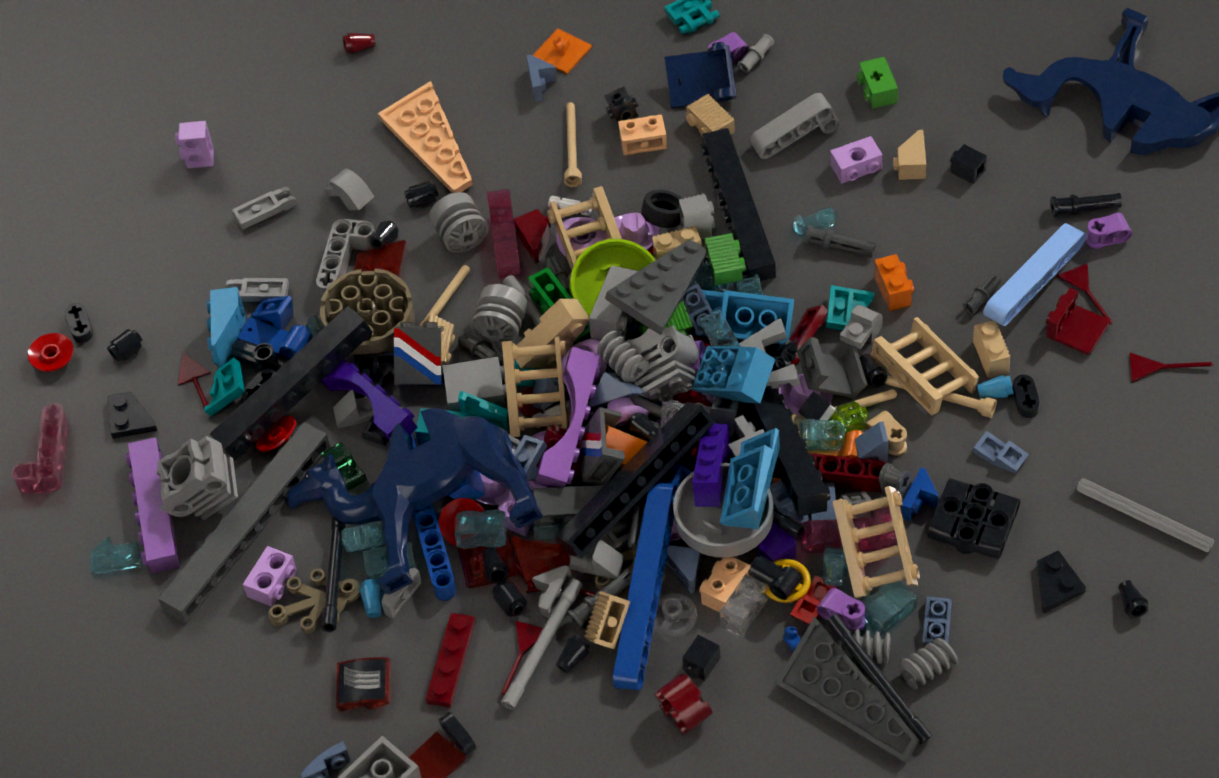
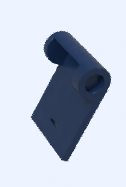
M724 42L713 43L712 47L708 48V51L664 57L671 108L687 107L706 94H709L717 103L737 98L730 46L725 45Z

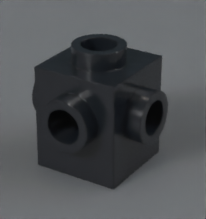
M624 86L605 95L609 105L606 107V111L611 120L615 118L618 123V121L634 119L639 116L635 109L639 105L634 95H628Z

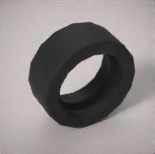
M652 190L644 197L641 214L652 225L662 228L676 227L680 225L679 200L682 197L667 190Z

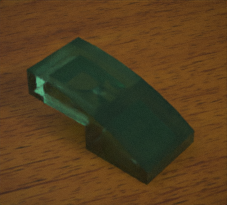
M342 442L321 453L323 459L329 454L333 455L336 467L344 477L347 491L367 481L366 474L354 461L351 452Z

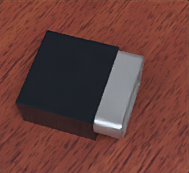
M813 391L797 412L814 425L817 424L823 428L836 409Z

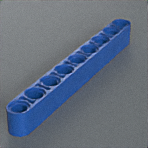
M413 434L409 436L413 448H416ZM432 503L427 507L413 511L412 516L434 594L439 600L448 601L455 596L456 585Z
M655 483L648 490L627 599L630 601L622 625L613 673V686L616 689L641 690L643 687L674 521L673 502L678 489L676 484Z

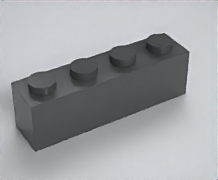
M605 485L533 488L532 493L543 513L542 518L532 522L533 525H540L541 527H550L554 524L566 525ZM631 508L616 524H618L621 521H628L633 512V508Z

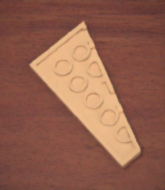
M431 81L378 113L379 120L451 193L462 192L473 185L470 173L461 156L460 149L456 144Z

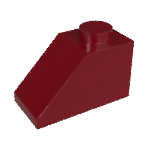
M536 209L514 219L516 234L535 264L541 260L550 239L549 228H551L548 217L546 215L543 216L539 209Z

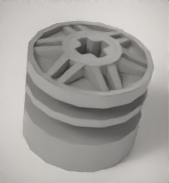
M456 192L442 197L430 211L429 218L433 227L440 235L445 247L451 252L462 253L473 249L487 235V222L467 193Z
M492 284L484 287L471 321L472 331L476 336L491 344L498 339L503 341L513 340L515 342L527 310V299L518 290L507 285Z

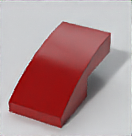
M815 575L808 592L797 601L790 616L810 625L814 617L817 620L821 617L816 610L818 604L830 588L838 589V586Z

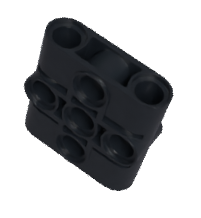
M949 478L930 523L927 538L953 545L962 554L976 552L1000 559L1016 519L1021 499L995 492L986 483L972 485Z

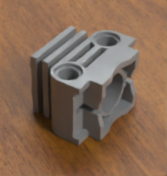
M672 325L668 328L665 327L662 335L649 328L642 336L626 341L631 345V348L637 351V355L643 357V361L649 363V368L644 375L631 382L642 389L643 394H640V396L658 404H665L670 402L673 396L678 393H684L692 389L695 382V376L693 375L696 373L690 367L696 363L699 356L692 335L686 336L676 331Z
M205 436L198 442L190 438L176 452L163 457L157 462L158 470L156 472L161 478L162 487L161 499L163 505L160 506L161 511L176 517L187 516L194 512V516L198 517L201 515V519L206 520L238 498L233 458L230 456L226 458V455L223 454L222 444L208 436Z

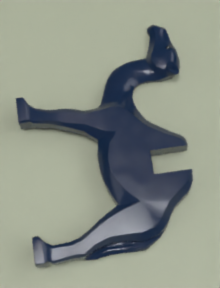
M1126 8L1122 12L1121 22L1126 28V32L1118 42L1115 54L1109 60L1101 61L1080 57H1067L1052 63L1039 76L1016 72L1011 67L1003 71L1004 84L1012 88L1024 103L1037 107L1044 116L1050 115L1051 103L1065 82L1071 80L1081 82L1090 89L1100 103L1102 132L1106 140L1111 143L1127 122L1141 127L1132 138L1130 153L1143 155L1169 147L1188 148L1197 146L1219 130V92L1193 102H1188L1166 82L1135 69L1133 63L1135 49L1142 33L1147 29L1148 17L1130 8Z
M429 408L420 412L431 440L413 448L408 432L398 423L392 430L382 471L374 483L362 494L353 496L348 493L344 477L336 467L333 455L329 454L321 464L308 469L301 482L289 489L286 503L289 508L294 509L300 503L323 499L330 514L343 524L353 525L382 521L383 541L388 555V568L378 581L381 589L389 595L413 583L406 555L408 523L413 511L427 507L446 496L460 485L473 470L510 490L515 504L509 518L516 528H522L542 518L543 513L526 480L527 474L516 456L507 431L481 417H459L443 409Z

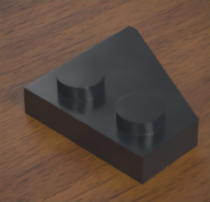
M1059 550L1037 560L1039 589L1042 599V611L1044 613L1085 593L1086 586Z

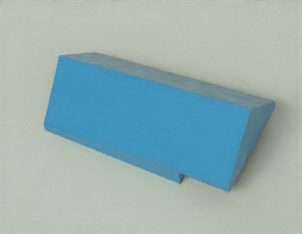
M702 290L719 326L700 336L744 341L781 318L787 339L773 344L780 345V343L789 341L794 299L726 290L724 292Z
M774 428L743 441L739 456L731 459L720 524L759 529L780 449L778 429Z

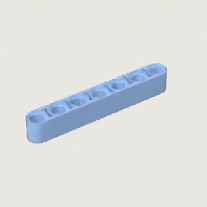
M1064 223L990 298L984 308L983 315L1002 326H1006L1081 249L1087 234Z

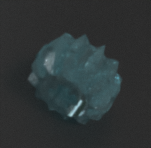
M372 522L344 528L341 539L345 551L355 552L380 546L383 543V533L379 523Z

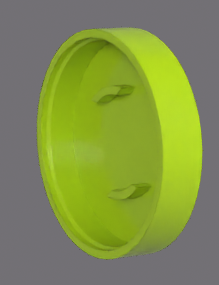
M625 239L599 241L584 250L576 260L569 282L570 296L572 299L579 301L590 317L611 265L640 271L656 260L650 252L635 242Z

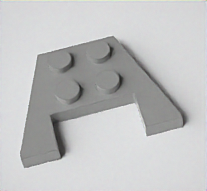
M781 318L734 347H757L765 352V346L787 339ZM792 364L771 372L766 386H771L774 389L780 388L781 384L791 383V386L801 385L795 365Z

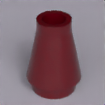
M348 33L343 36L344 50L346 53L350 52L353 54L369 47H374V34Z

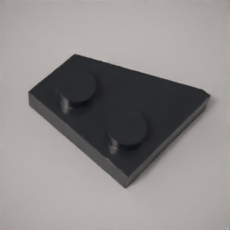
M394 352L354 355V365L360 370V375L365 373L374 382L373 386L378 384L384 388L394 371ZM354 392L355 398L365 397L362 394Z
M131 392L108 396L110 432L113 439L157 431L156 423Z

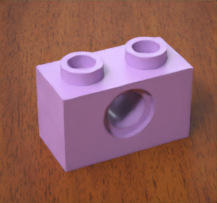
M871 136L830 150V165L841 184L882 169L883 155Z

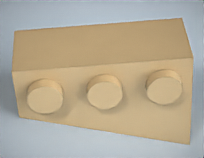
M559 299L539 318L541 323L532 331L528 328L523 333L525 338L517 344V347L555 344L554 337L560 336V341H565L567 352L573 346L578 336L584 331L585 326L589 322V316L577 299ZM556 354L524 356L516 360L521 369L557 367Z

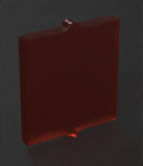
M435 732L409 759L418 765L421 778H447L466 760V756L454 747L453 742H448L438 732Z

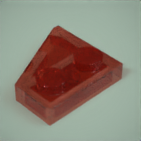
M406 240L385 245L379 250L372 249L358 254L354 270L361 269L364 272L382 269L400 278L407 249Z
M516 536L511 538L525 584L533 582V577L559 567L567 566L570 568V557L560 544H547L545 541L523 540Z

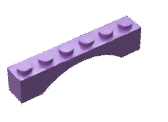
M575 347L571 348L562 376L571 400L570 425L563 438L552 448L544 452L537 470L535 484L549 488L565 487L566 484H571L574 470L570 468L572 462L576 463L580 449L576 448L577 441H582L585 428L581 427L583 420L587 421L591 408L587 406L588 399H593L596 386L592 385L594 378H598L601 370V365L598 364L600 356L598 354Z

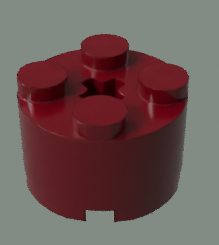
M680 673L654 694L660 703L659 707L666 717L671 716L674 719V725L682 735L713 714L707 701L702 704L703 699L700 696L702 694L700 690L683 673Z

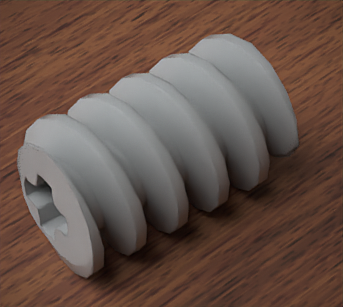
M617 331L607 333L598 344L597 354L609 364L612 370H615L618 376H621L624 382L629 383L639 379L649 368V363L643 361V357L637 355V351L631 348V345L625 342V339L619 336Z
M856 629L853 637L872 660L876 656L878 664H881L885 657L888 664L891 642L890 633H886L884 639H881L879 631H876L874 637L871 638L869 630H866L864 636L861 637L859 629ZM838 640L839 646L850 657V659H852L853 656L851 655V653L847 650L843 643Z
M936 638L933 644L929 643L924 648L917 650L916 654L909 655L908 659L901 660L900 669L908 686L913 690H917L916 681L921 685H925L926 680L924 676L929 680H933L934 675L932 671L937 675L942 674L941 666L946 670L950 669L949 660L956 665L958 657L946 641Z

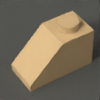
M918 130L898 147L897 157H893L894 171H898L899 180L926 179L923 130Z

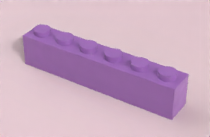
M157 438L128 443L129 453L126 454V461L128 467H132V472L129 473V480L131 486H135V492H132L134 506H138L135 518L137 525H141L142 530L138 531L140 545H144L145 551H141L143 565L149 566L151 574L179 568L180 563L172 515L160 509V506L163 505L161 499L162 487L161 478L157 475L156 471L158 470L157 462L162 459V454Z

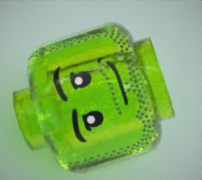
M851 401L837 406L834 414L831 415V419L836 432H841L845 435L852 430L863 431L866 427V421L869 420V415L864 406L861 407L857 402Z

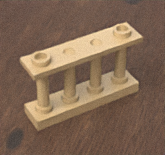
M602 186L593 189L590 200L558 210L555 201L550 202L547 216L550 223H554L571 271L578 257L588 247L573 251L569 239L599 229L601 231L605 230L607 235L605 240L622 239ZM589 209L597 210L599 214L597 221L565 230L561 218Z
M918 317L914 318L911 333L893 343H888L882 336L874 339L871 356L931 416L939 412L943 396L963 386L971 394L975 393L979 376ZM915 341L925 348L908 358H904L898 352V350ZM930 356H933L940 363L922 374L913 367ZM946 371L955 378V380L938 389L928 382Z
M560 336L554 337L555 344L517 347V345H513V340L502 342L509 426L512 437H520L521 431H525V428L554 426V424L562 425V427L568 430L571 412H567L564 380L562 378V355H566L565 341H560ZM556 354L557 368L528 371L515 369L514 360L519 359V357ZM558 377L559 392L528 395L517 393V383H521V381ZM560 401L561 416L524 419V416H519V407H523V404Z
M891 486L885 487L886 497L852 505L844 499L832 501L855 599L871 598L869 591H872L873 587L905 579L907 585L918 586L917 579L920 578L917 565L913 564L900 510L902 505L901 494ZM889 506L892 521L862 529L854 528L852 518H855V515ZM895 530L898 545L865 554L860 552L858 542H861V539ZM901 555L903 570L872 578L865 575L864 567L866 563Z

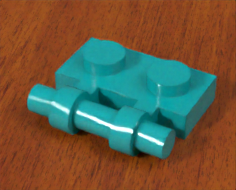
M677 0L664 6L665 14L675 26L682 22L684 23V25L679 27L682 35L687 32H695L698 27L704 24H712L713 20L720 17L717 10L708 11L712 9V2L710 0ZM697 15H700V16H701V17H699V18H697V19H695V20L692 19L693 17H695V16H697Z

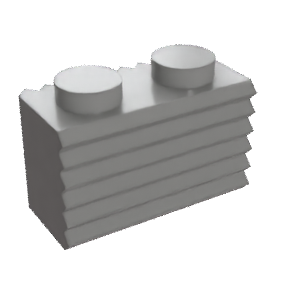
M703 193L702 195L698 194L697 197L689 196L688 199H680L681 229L696 226L701 240L712 237V229L715 228L712 216L714 214L712 201H707L706 195Z

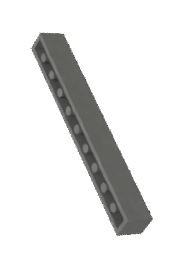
M305 422L298 429L294 430L289 441L280 447L275 458L266 464L261 475L250 484L242 498L235 502L233 509L221 519L219 526L206 537L204 544L198 551L192 554L186 566L177 572L173 582L163 589L158 599L163 612L185 624L189 622L285 504L289 489L301 482L307 470L314 467L328 451L330 443L327 433Z

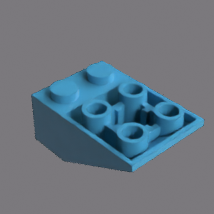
M238 287L210 290V300L206 301L208 314H211V318H207L208 331L211 332V337H207L208 349L212 351L213 364H217L218 369L231 360L232 345L246 324V314Z
M707 346L692 390L743 403H761L775 359L757 347Z

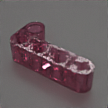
M509 189L488 191L487 198L498 277L501 279L510 275L514 277L521 276Z
M50 403L43 408L37 462L20 463L13 468L12 476L19 491L22 493L53 492L62 485L68 419L63 407L58 403Z
M889 506L874 510L873 518L853 519L854 528L857 527L858 529L892 521ZM837 519L811 520L801 523L805 527L800 536V546L803 552H844ZM895 530L861 539V542H858L860 551H873L896 546Z

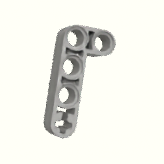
M815 93L755 131L750 136L749 141L759 157L767 159L818 126L824 134L834 132L839 127L840 121L823 94Z
M339 219L333 223L316 278L320 298H322L332 282L346 274L352 250L369 251L373 249L370 244V240L375 234L372 223L351 219Z

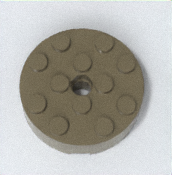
M359 269L346 273L332 282L321 298L320 317L323 328L349 306L365 320L373 332L349 357L354 358V355L393 352L394 328L400 326V322H414L415 325V312L409 288L401 278L386 270L375 269V271L362 272Z

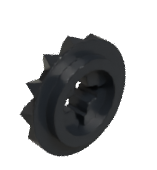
M789 340L785 343H780L769 354L775 359L771 372L787 367L793 362L798 351V346L794 342Z

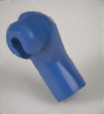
M789 626L784 630L783 640L791 651L794 652L801 638L797 634L798 629Z

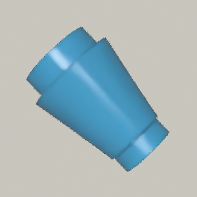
M1001 375L982 384H977L980 398H1008V395H1013L1010 376L1004 377V375Z
M377 579L365 580L361 583L359 591L366 616L376 618L381 616V602L384 590L381 589Z

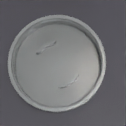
M723 463L720 507H695L692 486L694 472L681 482L674 496V520L680 537L691 548L708 556L733 557L752 550L766 538L773 523V498L769 489L759 529L720 524L730 463Z

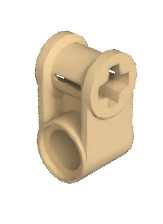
M884 410L864 424L867 431L878 422L884 421L888 437V454L891 456H901L906 452L907 443L905 440L907 438V431L888 411Z

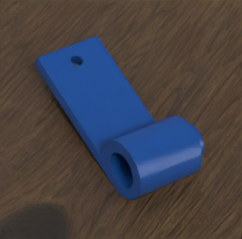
M249 317L237 340L242 339L257 345L268 343L273 347L277 356L290 360L312 339L310 330L303 325L292 326L288 332Z

